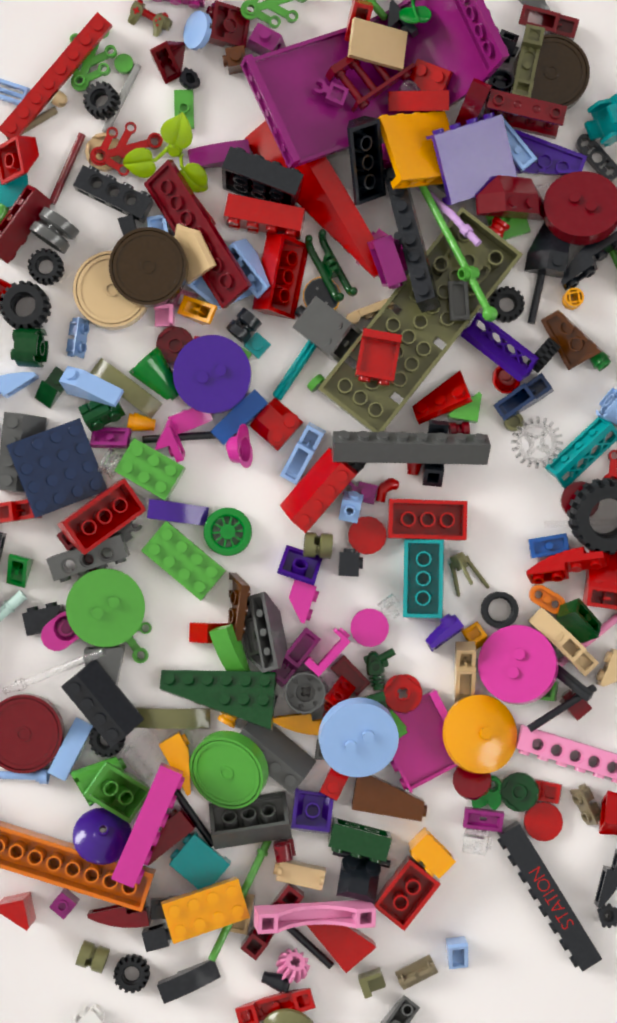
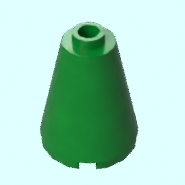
M158 347L153 349L129 371L132 376L164 399H171L173 401L179 396L174 385L173 372Z

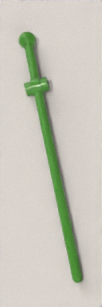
M420 186L419 189L461 267L457 273L458 278L469 282L483 308L482 316L484 320L488 322L494 321L498 316V312L495 307L490 306L476 280L480 276L479 269L468 265L428 187Z

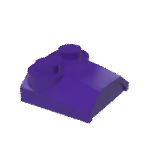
M447 614L440 619L441 624L425 640L432 652L464 630V625L455 614L452 616Z
M296 788L291 829L330 834L334 800L319 792Z

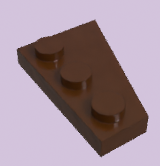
M557 310L541 320L550 338L561 347L558 353L568 370L603 351L561 311Z
M229 573V580L233 581L232 590H229L232 608L228 610V625H233L237 641H242V635L245 633V616L248 613L247 599L250 596L251 590L249 584L237 573Z

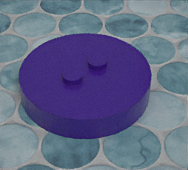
M205 335L187 343L176 357L173 367V381L179 396L193 409L207 414L224 413L235 408L247 395L252 380L251 365L245 352L234 341L219 335Z

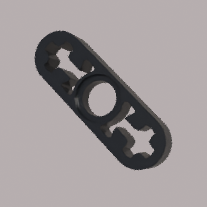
M588 134L580 135L575 144L578 152L587 156L586 161L598 174L606 177L611 182L617 178V164L596 140H590ZM587 140L589 142L588 145L582 147V141L585 142ZM592 147H594L595 149H593L591 153L588 154V151L591 150ZM599 153L602 156V161L599 163L594 162L592 155ZM605 161H606L607 164L605 165V167H603V168L601 169L600 167H601V166L605 163ZM607 169H613L612 175H606Z

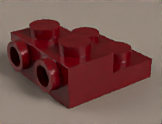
M217 0L211 6H208L206 13L209 14L212 20V24L210 23L212 32L207 43L221 47L225 45L231 47L244 45L245 49L250 20L242 16L240 8Z

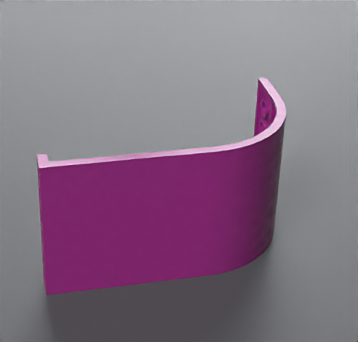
M404 0L398 6L400 9L412 7L411 0ZM415 0V7L426 6L430 9L431 19L426 23H413L417 27L419 34L415 38H412L410 34L407 36L404 67L406 68L412 63L415 64L416 60L420 59L453 72L446 89L449 90L450 107L466 97L473 78L486 82L508 58V48L503 43L499 29L495 26L490 10L486 7L484 0ZM379 16L370 19L371 22L388 26V18L385 21L381 20ZM346 28L257 57H253L252 54L246 55L240 64L289 169L348 149L347 126L349 120L362 116L378 118L384 114L391 116L399 113L430 112L388 111V91L421 90L410 77L404 82L400 80L371 100L364 110L358 109L354 113L351 109L356 100L349 91L342 109L324 102L325 96L314 95L312 93L314 88L321 89L319 85H316L317 80L322 79L330 86L331 81L329 82L325 77L331 66L348 55L349 41L344 40ZM360 61L361 67L377 87L384 83V80L371 63ZM384 67L390 77L399 73L397 70ZM348 69L346 71V76L363 97L371 92L354 70ZM335 78L332 80V82L345 87L340 79L337 80Z

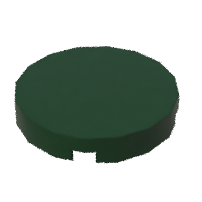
M517 772L510 774L503 780L500 790L501 799L507 808L523 812L530 810L536 805L540 790L532 776Z

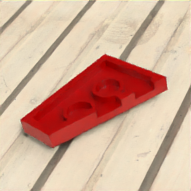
M458 371L413 405L412 408L420 425L473 401L461 371Z

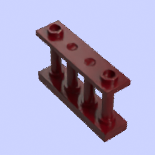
M347 55L331 66L325 77L329 82L335 78L337 80L340 79L343 85L349 89L350 94L356 100L351 109L354 113L358 109L364 110L371 100L400 80L406 81L412 75L411 71L415 64L412 63L406 68L403 67V70L390 77L383 66L371 63L384 80V83L377 87L361 67V60L350 58ZM348 69L354 70L371 92L363 97L346 76V71Z
M491 89L483 115L494 112L495 115L502 114L513 129L555 139L559 126H563L567 106Z

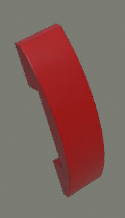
M302 988L249 1002L235 1008L239 1023H260L267 1015L279 1009L288 1008L303 1012L316 1008L311 988Z

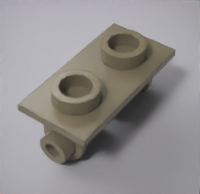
M584 783L578 786L579 789H571L572 800L578 806L583 821L587 825H598L601 810L597 802L590 804L594 796L589 786H586Z
M429 954L396 971L395 974L400 986L405 990L437 974L438 970Z

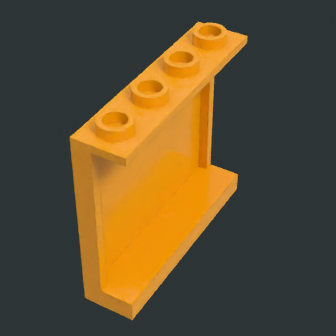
M445 111L414 112L412 114L399 113L391 116L384 114L379 116L381 134L396 175L391 181L392 188L402 189L443 184L432 139H426V136L433 135L432 131L443 128L444 131L450 129Z

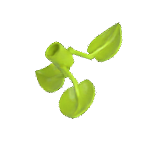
M183 112L163 123L160 132L168 146L158 156L152 158V152L149 149L136 148L130 151L123 160L124 166L131 173L141 178H147L152 176L156 170L154 162L158 161L168 152L172 157H179L180 168L182 169L180 172L193 192H204L208 189L207 173L201 165L197 163H188L185 167L183 165L184 154L182 151L191 144L193 139L190 123Z

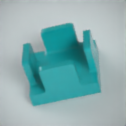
M615 94L611 98L599 100L589 107L587 111L592 114L594 120L584 123L590 140L602 139L600 143L601 145L604 144L605 147L617 142V94Z

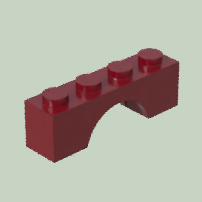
M286 883L270 905L300 903L304 898V892L296 885ZM253 927L242 941L240 949L254 960H257L275 933L258 934L255 927Z

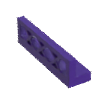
M480 312L476 314L471 325L464 329L461 337L519 382L530 375L539 359L492 321H485ZM479 320L484 323L486 330H482L477 326ZM492 333H496L499 335L500 342H497L493 338ZM507 344H511L514 347L515 353H511L508 350ZM522 356H526L531 360L529 366L523 362Z

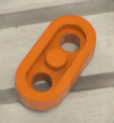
M535 585L529 590L530 600L552 614H558L560 605L566 603L563 597L543 585ZM536 591L541 592L540 598H536ZM553 601L558 602V606L556 608L552 607Z

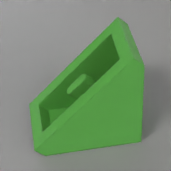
M480 392L471 397L473 402L453 410L447 415V418L449 420L476 424L478 422L482 394Z

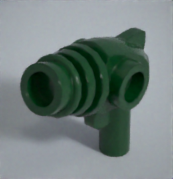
M393 648L380 655L376 651H371L363 657L366 663L367 675H371L368 678L373 679L370 681V683H374L371 685L373 691L384 689L385 683L382 681H385V678H383L385 674L382 673L385 672L384 667L389 665L387 659L396 655Z

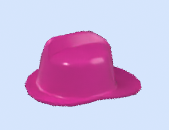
M241 424L237 436L231 437L227 441L226 450L229 459L233 463H240L244 468H249L253 460V450L249 439L248 427L246 424Z
M66 611L50 620L41 632V640L44 646L53 651H61L79 639L69 625Z

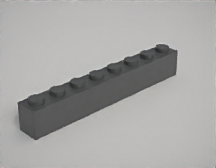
M342 430L333 431L331 453L333 462L487 465L491 444L488 435L481 433H394L385 431L348 432Z

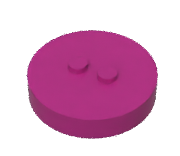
M511 625L497 630L485 641L478 658V671L484 686L496 698L509 704L525 705L541 699L550 691L558 674V658L554 647L542 633L528 626Z

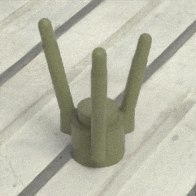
M464 552L450 557L452 563L449 566L458 597H460L456 569L457 571L462 570L469 584L473 585V581L466 569L468 565L487 589L490 587L470 561L468 555L465 556Z

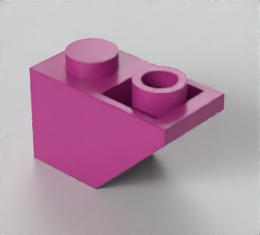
M295 579L289 599L300 622L305 624L306 620L310 621L313 612L310 606L312 601L316 602L319 591H316L317 586Z

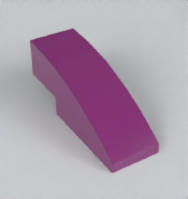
M248 139L189 149V162L197 163L204 169L222 167L230 146L233 148L240 147L246 153L251 154Z
M307 627L287 650L281 669L271 671L276 672V683L282 688L321 640Z

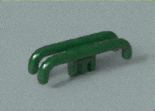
M321 229L318 233L320 245L325 253L322 262L314 249L312 236L307 235L305 237L307 252L332 298L336 302H341L344 299V294L338 293L331 280L335 277H338L349 296H355L358 290L350 285L326 239V231Z

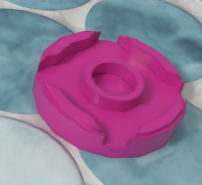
M366 608L359 611L353 617L350 631L357 643L365 647H374L386 639L389 633V624L382 612Z

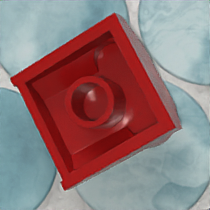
M274 398L253 420L250 427L273 448L279 451L304 422L278 399Z

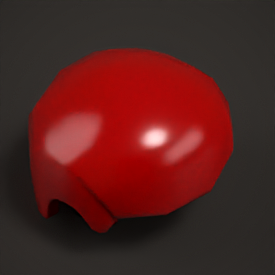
M500 366L493 371V385L501 393L509 394L520 386V382Z

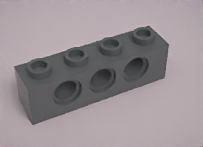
M120 533L109 537L87 553L93 556V563H87L84 559L85 555L77 548L50 556L46 560L53 580H60L61 583L70 580L71 575L77 573L78 576H83L89 572V569L95 567L96 569H104L108 567V563L115 562V564L125 562L127 561L126 557L130 553L124 535ZM104 548L111 549V557L103 555ZM67 560H72L75 563V569H69L66 566Z

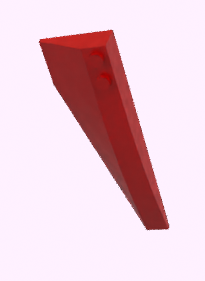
M265 120L245 137V140L248 139L249 147L253 154L261 155L270 162L277 161L283 167L288 168ZM327 157L295 167V169L304 174L297 203L301 208H305V211L335 241L342 245L344 250L350 253L373 278L377 277L379 274L367 242L375 239Z

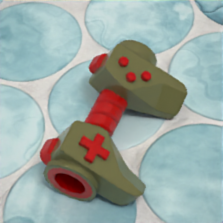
M142 0L133 2L128 17V23L135 25L142 16L153 21V36L155 37L160 36L163 30L169 31L173 23L168 18L167 13L163 12L156 15L145 9V4Z

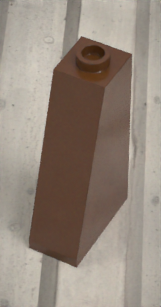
M375 775L356 777L351 805L352 810L421 822L422 816L426 817L427 805H424L425 802L422 798Z

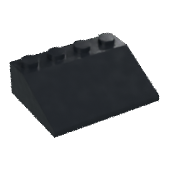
M230 146L222 165V186L224 190L241 196L297 206L304 174L295 168L283 167L277 161L270 162L261 155H252L246 153L240 147L233 148Z

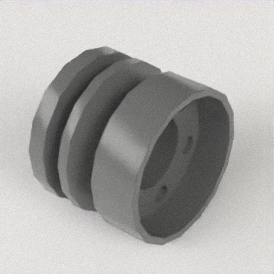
M300 671L287 682L284 691L285 700L289 707L298 713H312L319 709L325 701L324 697L327 694L326 683L321 676L318 677L313 671ZM302 687H305V688L310 687V688H311V690H310V694H311V695H310V696H309L308 694L303 695L302 692H303L304 690H303Z

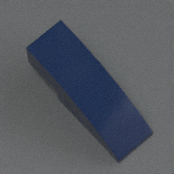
M541 373L528 383H523L493 406L502 419L506 421L542 400L554 390Z

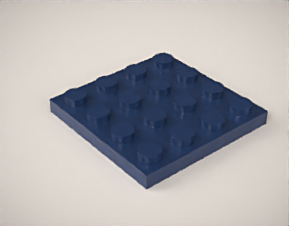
M80 418L6 445L34 518L100 494L107 489Z

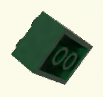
M333 817L328 836V847H331V850L337 853L347 851L353 857L362 858V856L369 857V860L372 862L381 863V861L386 862L392 837L388 831Z

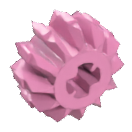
M288 948L279 955L276 966L278 967L277 974L283 975L282 980L287 978L289 984L293 980L298 983L307 976L310 965L307 964L309 958L303 957L304 952L299 954L297 948L293 949V951Z

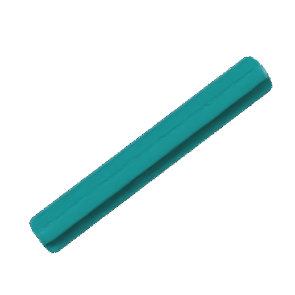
M308 341L273 392V396L278 400H282L316 349L311 342Z

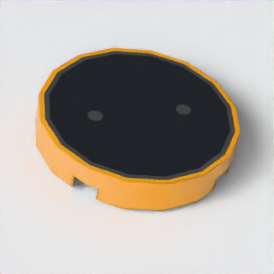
M321 277L312 279L305 286L303 302L306 308L315 296L334 310L338 308L340 302H336L332 298ZM332 280L338 293H341L338 285Z

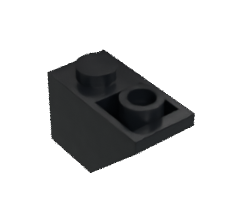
M57 602L45 604L46 608L39 609L38 606L27 608V612L22 613L26 635L31 636L41 633L43 627L64 609L63 604L58 605Z

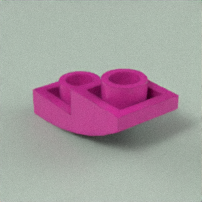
M193 408L183 410L168 417V419L172 420L177 434L213 421L211 414L202 413Z

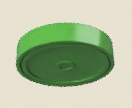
M97 569L86 573L74 583L66 600V616L74 633L88 644L98 647H112L129 640L140 628L145 614L144 597L137 583L127 574L114 569Z
M218 731L205 737L193 751L189 764L190 776L198 792L212 804L226 809H239L253 803L263 791L268 780V764L261 749L248 737L233 731Z

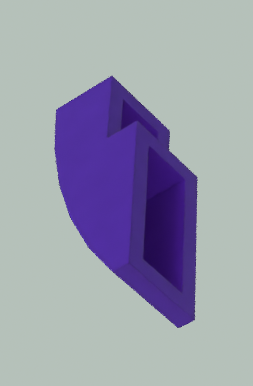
M149 499L147 518L204 526L208 518L209 507Z

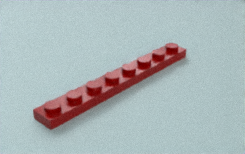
M97 12L2 123L0 131L9 139L16 135H21L113 27L112 24Z

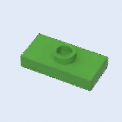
M174 90V114L177 116L183 112L190 123L191 129H194L193 90Z

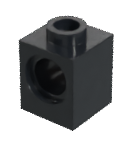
M166 923L147 927L142 931L146 952L170 946L172 939Z

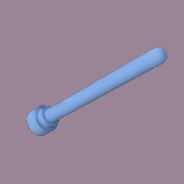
M41 768L31 773L0 771V779L35 780L39 784H48L50 774L48 773L49 768Z

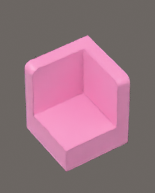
M173 304L154 307L155 327L175 326V307Z

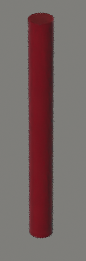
M80 132L50 197L51 204L56 205L86 137V135Z

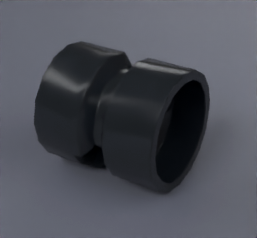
M497 69L488 79V84L492 85L491 89L510 93L514 82L513 75L505 69ZM489 91V94H488L487 99H486L487 102H488V99H489L490 91Z
M243 307L236 315L237 320H232L226 329L236 339L245 344L250 339L251 332H256L262 323L254 314Z

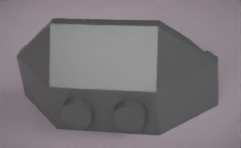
M266 592L251 595L247 599L248 613L245 616V633L243 634L247 658L262 673L281 669L287 652V644L280 610Z

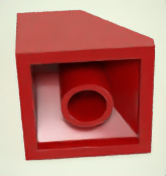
M16 135L0 145L1 185H6L28 173L39 157L36 137Z

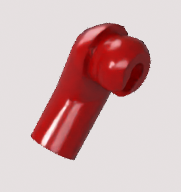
M388 478L380 483L376 501L385 503L387 492L392 489L397 490L399 481L394 478Z

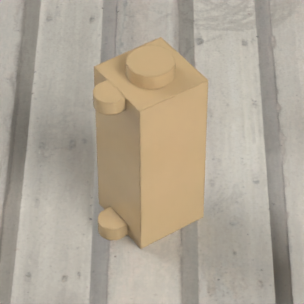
M290 860L282 863L275 862L273 874H276V881L322 891L326 867Z

